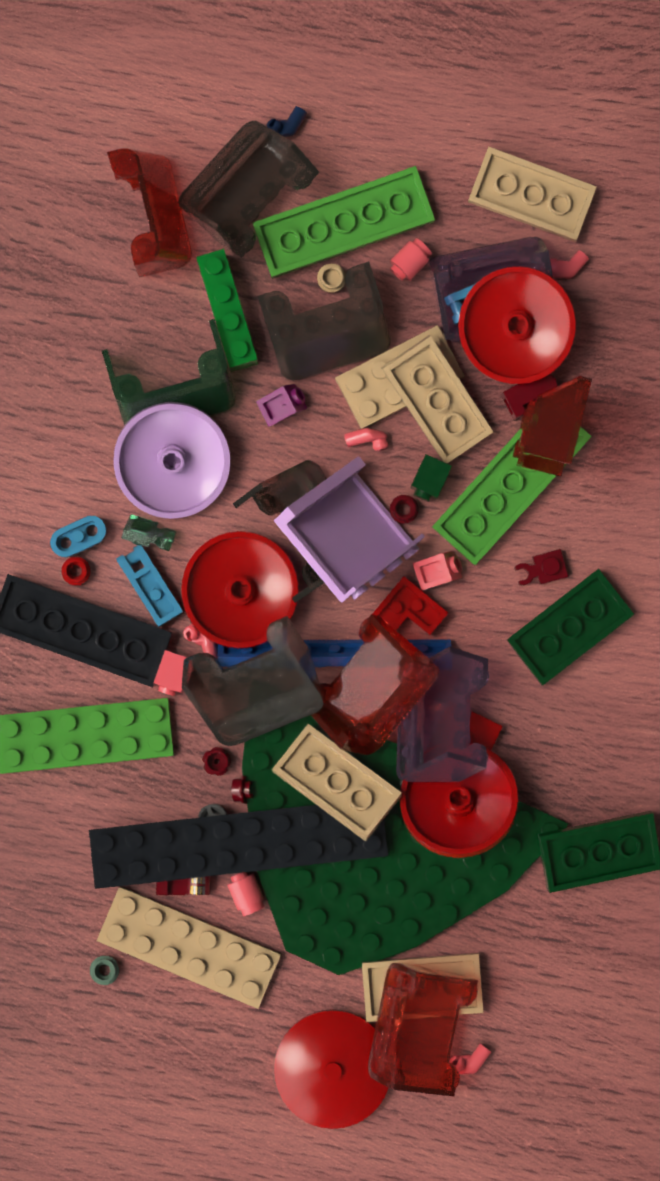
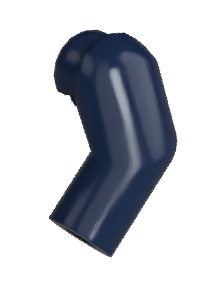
M295 106L288 119L276 120L274 118L269 120L266 125L269 135L276 139L295 135L307 112Z

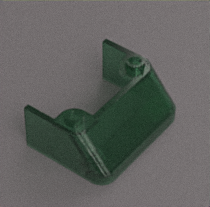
M215 319L209 320L216 349L206 351L200 356L198 360L200 377L144 393L140 380L134 375L124 374L117 376L109 351L107 349L102 350L112 390L124 426L141 410L165 402L189 404L203 410L211 417L233 409L236 404V393Z

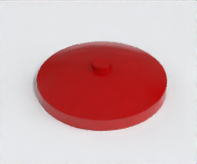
M506 267L486 275L469 291L459 314V337L468 359L486 376L509 384L530 383L552 373L567 357L575 337V312L566 291L551 276L530 267Z
M237 531L218 535L199 547L185 568L181 594L188 618L203 636L221 646L237 649L251 648L273 639L289 623L297 605L298 581L292 562L276 543L256 533Z
M469 742L445 743L423 753L409 767L400 789L402 793L400 797L401 813L410 834L426 849L446 857H472L490 850L510 831L518 810L517 785L507 764L491 750Z
M337 1009L317 1011L297 1021L282 1038L274 1064L276 1086L286 1106L301 1120L327 1129L349 1127L369 1117L386 1096L390 1085L392 1069L389 1050L379 1031L361 1016Z

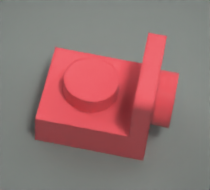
M454 551L441 553L413 563L421 591L462 578V564Z

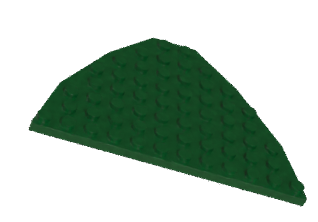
M254 677L252 679L242 760V775L246 776V781H252L250 794H253V798L247 799L248 812L316 805L272 771L273 767L308 724L399 791L409 767L421 756ZM399 799L384 818L388 856L260 870L257 873L285 950L336 975H342L361 968L362 962L380 961L421 945L507 892L541 855L538 834L567 828L568 823L518 801L515 821L507 835L496 846L472 857L453 858L436 854L426 849L414 839L404 823Z

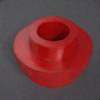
M71 557L62 566V577L70 585H82L90 577V565L81 557ZM74 566H79L82 569V573L78 577H74L71 574Z

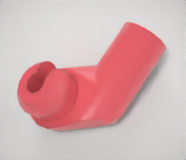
M363 428L345 434V441L348 447L372 442L375 451L388 448L386 440L388 436L383 431Z
M480 1043L472 1055L453 1056L449 1061V1067L453 1073L458 1075L477 1073L492 1052Z

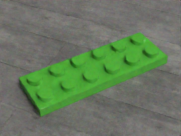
M414 166L253 222V227L271 278L273 279L434 223L435 218L417 167Z
M548 398L438 519L432 528L475 566L592 436Z
M169 698L0 715V774L174 756Z

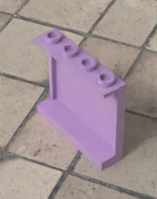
M359 456L288 506L274 520L341 603L350 596L354 600L368 590L366 587L368 582L371 586H374L386 576L383 573L385 569L390 573L403 562L400 559L402 556L406 560L420 549L417 544L425 537L422 533L412 541L397 521L392 518L388 510L357 474L366 465Z

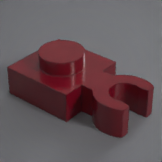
M561 549L533 556L534 565L530 566L526 563H520L514 567L515 571L524 569L528 574L525 580L518 581L520 586L529 584L535 577L538 578L539 585L568 577Z

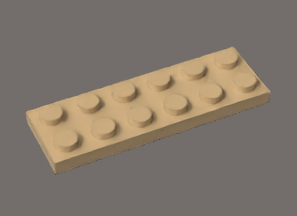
M121 886L118 888L97 938V941L257 1009H259L281 956V953Z

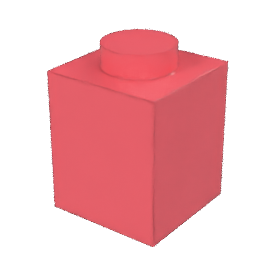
M165 650L153 682L160 685L158 691L171 696H175L176 691L183 693L194 660Z

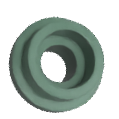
M103 955L97 957L91 963L90 976L97 984L109 985L117 979L119 966L114 958ZM101 965L109 966L110 973L108 975L100 973L99 968Z

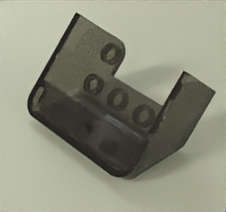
M250 121L240 128L182 192L178 204L221 245L242 258L254 247L256 241V233L248 227L250 223L258 218L260 212L270 201L278 196L279 191L285 185L294 190L305 189L312 183L313 179L319 174V171L294 142L258 121Z
M370 262L353 266L347 271L345 284L350 298L296 315L293 313L289 298L284 293L272 291L258 296L259 306L281 375L286 380L297 382L374 358L388 351L391 337Z
M288 616L272 622L267 628V640L273 647L272 650L223 669L217 659L209 653H198L184 659L182 689L221 744L226 746L238 745L312 715L322 708L323 691L310 650Z

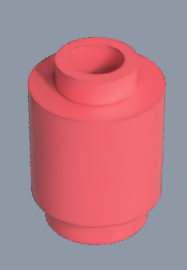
M416 238L413 242L409 241L390 260V263L393 265L390 270L399 280L403 281L406 278L411 281L429 262L428 258L432 255V252L421 240Z
M242 872L230 877L232 882L227 884L237 910H241L243 916L252 914L265 907L263 904L264 896L254 873L248 875L247 872Z

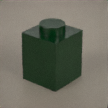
M425 454L410 487L415 490L413 495L427 502L431 498L437 500L452 466Z

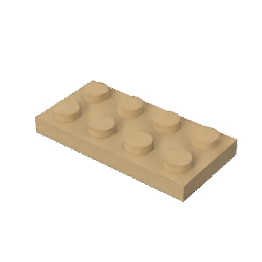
M488 146L468 203L576 242L597 186Z
M438 325L335 377L361 429L367 428L406 408V405L381 367L428 335L432 337L459 380L464 378V374Z
M430 335L381 367L444 463H449L493 433V430Z
M309 724L272 769L273 773L364 841L368 840L402 796L399 790Z
M479 953L362 962L366 1022L483 1013Z

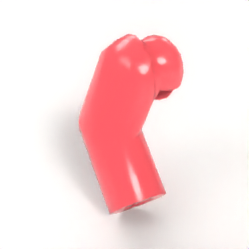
M578 250L569 261L557 260L556 258L548 260L545 269L553 278L570 279L580 271L589 258L585 253Z
M193 624L184 629V638L202 647L205 661L218 658L216 643L203 636Z

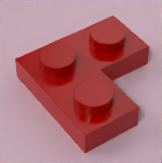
M403 576L367 619V622L387 639H390L404 620L409 618L430 636L448 612Z

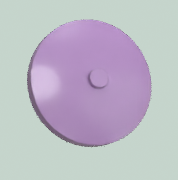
M180 402L158 403L135 414L121 430L114 449L115 476L124 495L140 510L161 518H183L207 508L222 492L230 471L229 446L220 426L203 410Z

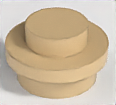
M324 265L317 275L318 285L325 292H338L345 285L346 274L339 265Z

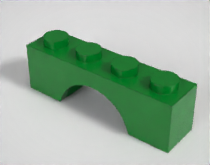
M221 249L197 256L196 259L230 372L257 365V356L225 250Z

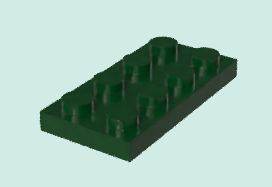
M598 568L506 641L541 686H543L631 618L634 613Z
M652 811L538 834L546 888L549 893L660 870V851Z

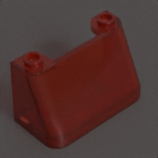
M129 148L107 152L116 181L125 180L131 185L133 191L141 190L150 232L136 236L131 243V254L139 278L186 266L191 260L192 249L170 161L160 154Z
M373 614L360 625L359 638L364 644L331 684L317 683L312 685L308 689L307 695L300 702L341 750L363 755L374 753L384 744L440 673L439 668L430 658L381 617Z
M392 963L385 977L368 1061L370 1077L392 1090L454 1097L456 1087L460 1081V1075L456 1067L449 1062L456 1024L460 1006H469L476 999L478 980L408 964Z

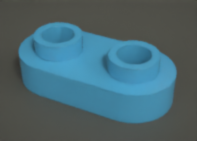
M86 516L55 531L51 537L50 545L53 552L58 556L64 558L72 557L101 543L106 537L107 528L100 518ZM90 526L97 527L98 531L95 536L87 534V529ZM64 538L71 540L69 548L64 549L61 547V541Z

